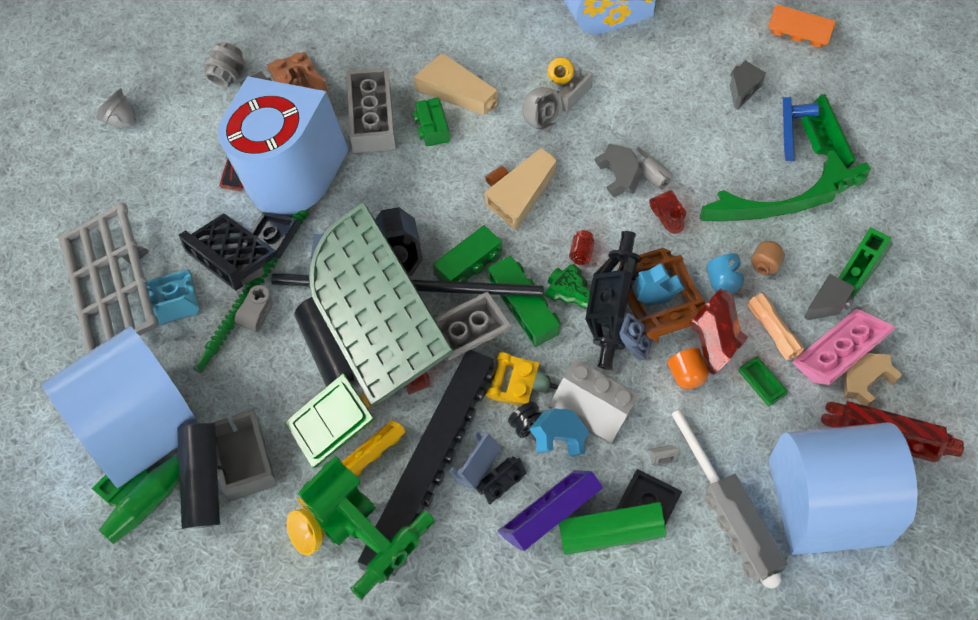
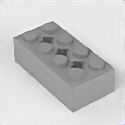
M388 68L346 71L350 140L353 153L396 150Z

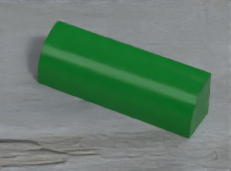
M661 502L567 518L559 523L564 555L666 538Z

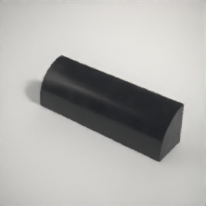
M313 297L308 298L296 308L294 316L325 386H329L342 374H345L349 381H353L354 377L348 361L320 313Z
M199 423L177 427L182 529L206 528L220 525L215 423Z

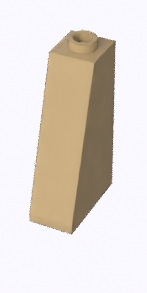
M444 53L437 56L414 76L415 90L435 98L438 97L440 100L481 115H485L489 110L493 111L498 104V90Z
M540 148L485 192V205L514 230H517L556 173L557 160L551 153H547L544 149Z

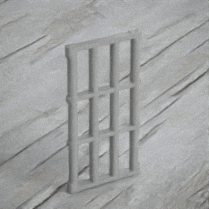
M126 203L114 206L112 209L58 238L68 270V282L71 283L75 300L76 317L80 322L86 347L85 355L96 348L88 316L99 311L106 341L115 334L108 306L116 301H119L125 328L131 326L141 336L159 326L147 288L148 281L144 277L139 259L138 245L134 240ZM116 216L119 217L126 245L115 250L108 220ZM97 226L100 227L107 254L98 260L95 258L89 231ZM81 236L87 266L77 271L70 241ZM129 254L135 282L124 286L118 259ZM109 264L116 292L105 297L98 269ZM90 274L97 302L86 307L80 279ZM138 290L146 323L135 328L127 296Z

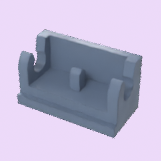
M478 431L473 435L478 444L470 453L462 468L456 471L452 467L449 471L458 484L472 489H476L501 450L489 433L483 432L480 435Z

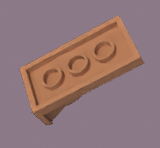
M306 52L295 53L290 57L277 59L267 64L274 82L326 91L330 99L324 77L318 75Z

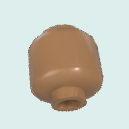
M765 241L757 246L751 257V263L758 273L772 275L780 269L785 253L777 242Z

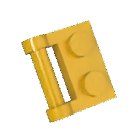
M505 352L498 353L496 360L498 365L492 385L487 390L486 397L517 406L530 402L533 391L532 387L539 369V362L513 357ZM507 365L512 366L513 371L507 392H502L500 388Z

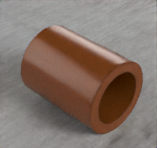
M500 166L485 176L486 182L492 187L505 177L508 171L504 166Z

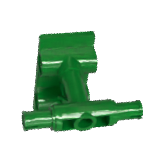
M334 456L323 465L322 469L310 481L304 484L298 492V496L333 544L336 543L340 546L351 535L355 539L359 538L377 553L366 566L365 574L349 588L362 601L377 583H384L393 571L405 562L407 556L420 544V537L436 521L428 512L423 510L409 527H403L389 540L367 518L376 507L357 488L361 484L360 480L351 470L343 465L337 456Z

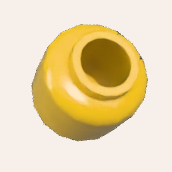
M566 57L555 58L550 62L547 70L550 80L560 85L568 83L575 72L574 64Z

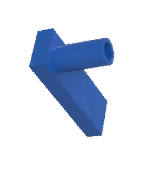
M791 97L783 98L784 152L786 161H795L793 118H800L805 115L819 116L818 103L792 105Z

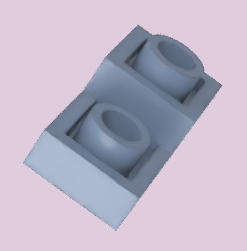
M627 313L619 333L621 340L638 360H646L652 339L643 332L645 325L632 314Z

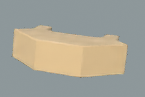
M867 353L843 373L844 397L856 399L865 408H868L875 399L867 390L880 378H885L892 385L897 383L902 374L892 366L891 355Z

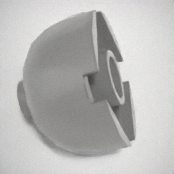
M548 87L533 89L523 102V117L529 125L539 130H550L556 124L551 122L557 115L561 116L562 96L556 90Z

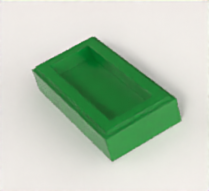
M758 356L739 367L738 372L768 407L788 394L786 388Z

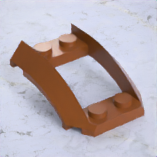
M665 248L640 254L641 261L637 263L636 278L639 272L650 270L662 263L665 269L670 270L672 277L675 275L680 277L685 287L680 292L685 304L648 315L642 303L637 300L632 290V281L630 282L627 302L635 318L645 325L644 332L646 335L659 343V336L699 324L703 330L713 317V311L706 307L705 300L692 282L684 265L683 257L681 255H671V251Z

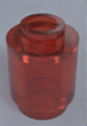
M580 230L573 236L569 258L577 265H584L591 261L595 244L594 236L591 232Z

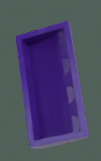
M574 470L497 531L510 544L525 551L603 489V486L592 471Z

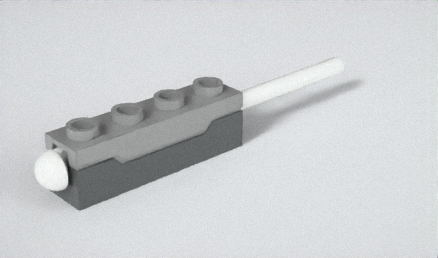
M680 410L675 411L672 416L710 481V485L705 493V501L711 510L714 509L718 515L717 522L721 530L728 533L733 552L736 555L739 554L742 558L745 574L748 578H753L755 584L762 581L763 585L767 588L778 587L782 580L780 573L784 571L788 563L736 473L720 480Z

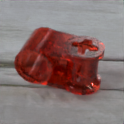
M669 190L649 200L651 210L668 232L676 234L683 231L685 224L683 220L686 217V211L677 200L673 191Z

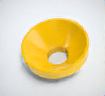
M301 508L288 514L287 531L294 547L303 555H311L318 551L322 545L325 533L310 511Z

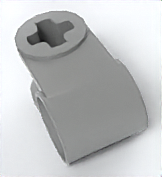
M256 285L250 289L246 299L235 315V324L255 332L260 331L273 305V300L267 287Z

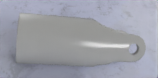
M637 147L638 152L647 159L640 163L643 170L642 174L662 190L666 185L670 184L674 175L642 148Z

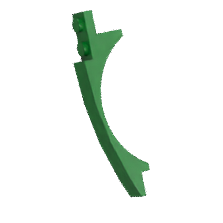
M832 150L827 153V160L823 163L821 178L803 194L783 201L758 202L743 199L722 190L717 194L720 200L702 206L699 218L701 221L711 222L754 220L807 210L832 202L836 193H841L850 186L862 185L866 182L871 168L866 162L847 169L836 152Z

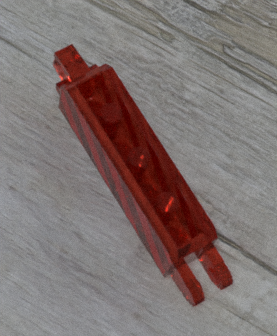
M832 401L828 402L825 410L834 415L826 413L821 417L822 424L832 428L892 423L903 434L912 457L934 463L940 461L942 455L961 457L964 451V442L948 434L947 427L847 401L845 405Z

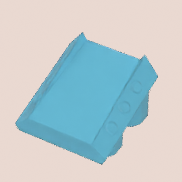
M189 269L148 280L149 296L154 314L157 315L160 325L163 326L170 321L197 315L199 304Z

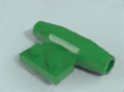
M173 455L150 473L148 469H145L118 489L107 475L99 480L92 487V490L110 506L116 507L98 531L112 544H115L138 527L171 494L180 481L179 459Z

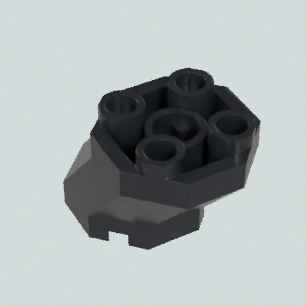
M400 207L381 210L375 220L407 274L412 276L423 261L415 218Z

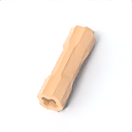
M765 293L754 296L749 300L747 306L756 319L761 321L776 342V347L787 361L803 353L804 346L796 335L788 329Z

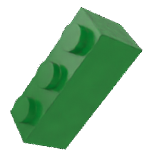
M483 225L433 263L434 275L440 281L467 282L474 274H480L491 261L495 262L501 257L502 241Z

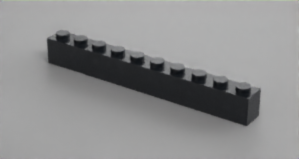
M473 350L465 352L375 526L389 540L403 527H409L424 508L431 505L434 498L432 491L435 485L439 486L442 483L445 475L443 469L446 463L451 464L456 452L453 449L457 442H462L466 433L464 427L467 421L472 422L476 413L474 407L477 401L482 402L486 393L484 387L487 381L492 382L496 369L494 368L493 358ZM367 545L357 561L359 568L365 572L368 563L377 555ZM399 568L395 569L391 575L395 576Z

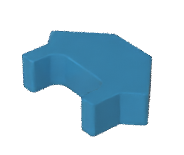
M660 263L650 270L639 272L632 290L638 301L646 306L671 301L674 295L684 290L685 287L678 275L668 279L669 275L664 265Z
M559 408L546 410L530 428V431L536 438L537 453L553 451V440L567 443L569 456L574 457L585 454L584 439L588 436L589 430L573 410Z

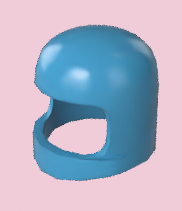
M737 253L714 258L706 266L711 287L720 295L734 294L743 286L744 276L742 273L733 272L741 265L740 257ZM735 260L734 264L729 267V261Z

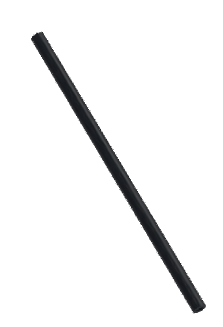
M273 273L271 277L273 285L310 286L309 275ZM412 280L416 289L421 292L483 294L488 291L490 295L543 297L544 285Z

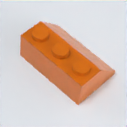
M776 4L768 29H772L771 34L783 37V34L786 33L792 35L790 38L792 40L802 42L803 39L811 41L810 45L822 48L823 44L828 45L836 21Z

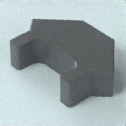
M608 144L605 153L594 159L600 169L611 166L616 176L615 182L607 186L608 192L613 197L624 192L634 194L643 173L636 154L631 148Z

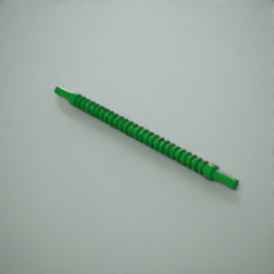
M310 208L298 211L291 218L298 219L303 224V220L309 215L308 211ZM277 258L262 266L264 275L250 281V284L245 285L246 289H242L243 294H239L240 299L235 300L236 304L232 305L233 309L228 310L229 315H225L226 320L221 321L222 325L218 326L219 331H214L215 336H211L212 341L206 343L204 347L206 350L193 368L195 371L202 373L212 356L219 352V345L224 344L223 340H227L226 335H230V329H234L235 315L246 299L250 289L265 282L264 278L268 277L267 273H271L270 268L275 267L274 263L278 262Z

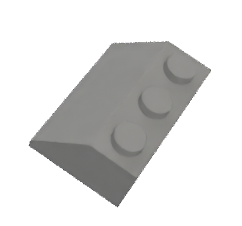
M488 291L434 318L454 350V353L446 358L449 361L511 329L510 323Z
M575 359L563 377L548 408L573 410L590 433L612 444L639 395Z

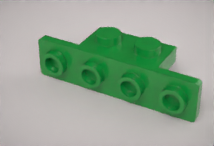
M821 94L813 102L818 103L819 116L805 115L801 119L804 131L810 140L815 154L827 155L829 151L834 150L846 168H849L856 161V158L827 96Z

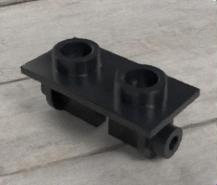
M507 457L504 462L495 468L496 473H498L497 476L490 472L479 482L476 490L480 495L484 494L489 505L500 498L504 492L527 474L521 458Z

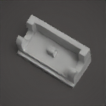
M579 67L575 72V77L560 92L556 90L562 96L563 111L568 112L592 88L593 73L591 71H588L583 76L581 73L582 68Z

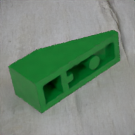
M871 227L838 277L855 287L851 294L853 297L856 296L881 264L893 245L891 237Z

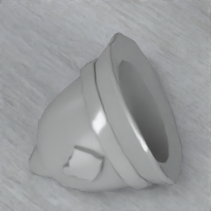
M122 88L118 89L98 108L97 120L118 128L135 126L136 118L134 117L133 108L127 101V97L123 95Z

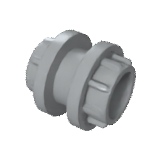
M221 42L212 46L209 51L212 59H206L203 64L205 77L210 82L222 87L230 86L232 82L236 83L239 75L235 70H242L245 65L242 51L227 42Z

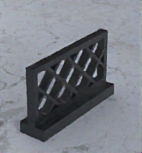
M225 213L192 234L185 230L178 235L187 254L235 291L243 287L241 280L278 256L275 249ZM224 222L227 223V227L217 228ZM240 233V237H230V234ZM225 234L224 238L214 237L215 235ZM209 235V239L199 240L202 236ZM253 242V246L242 247L243 243ZM228 244H238L235 248H227ZM212 245H222V248L212 249ZM251 253L250 257L240 258L241 254ZM256 253H267L264 256L256 257ZM235 254V258L224 259L225 255ZM249 264L241 271L237 269L238 265Z

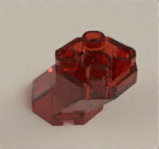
M721 288L689 323L693 326L691 329L699 335L704 361L712 375L720 371L733 357L737 348L740 349L748 338L740 329L734 296L728 290L724 291Z

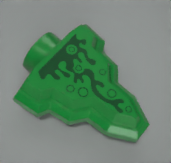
M570 264L564 270L556 268L551 273L548 279L550 286L544 295L554 302L560 300L566 304L575 303L581 308L587 309L590 289L587 288V280L581 275L582 270L575 264Z

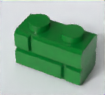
M436 97L428 101H417L415 103L416 111H413V118L415 124L419 123L420 127H417L419 139H424L426 147L449 142L450 131L440 98Z

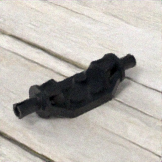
M632 231L621 232L619 250L609 251V259L593 274L585 320L593 335V343L601 347L597 367L601 369L612 370L615 350L625 348L619 333L624 321L630 282L636 280L637 263L641 261V257L633 253L636 233ZM618 262H621L618 270L612 271ZM602 326L609 328L610 338L604 337Z

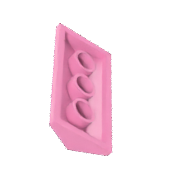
M856 308L793 361V364L813 383L831 385L893 332L895 327Z

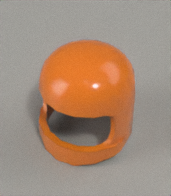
M699 348L681 351L667 361L676 384L684 390L696 389L702 386L708 379L709 371Z

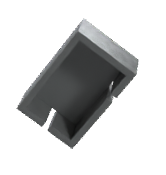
M254 409L232 416L238 429L237 431H233L227 418L212 422L215 423L217 473L222 492L229 502L277 486L260 422Z

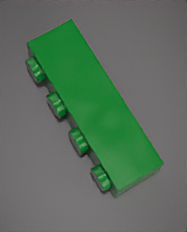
M511 255L487 267L488 279L491 283L535 285L531 278L527 279L521 263L515 262ZM500 295L535 347L559 335L560 319L556 313H551L544 296Z

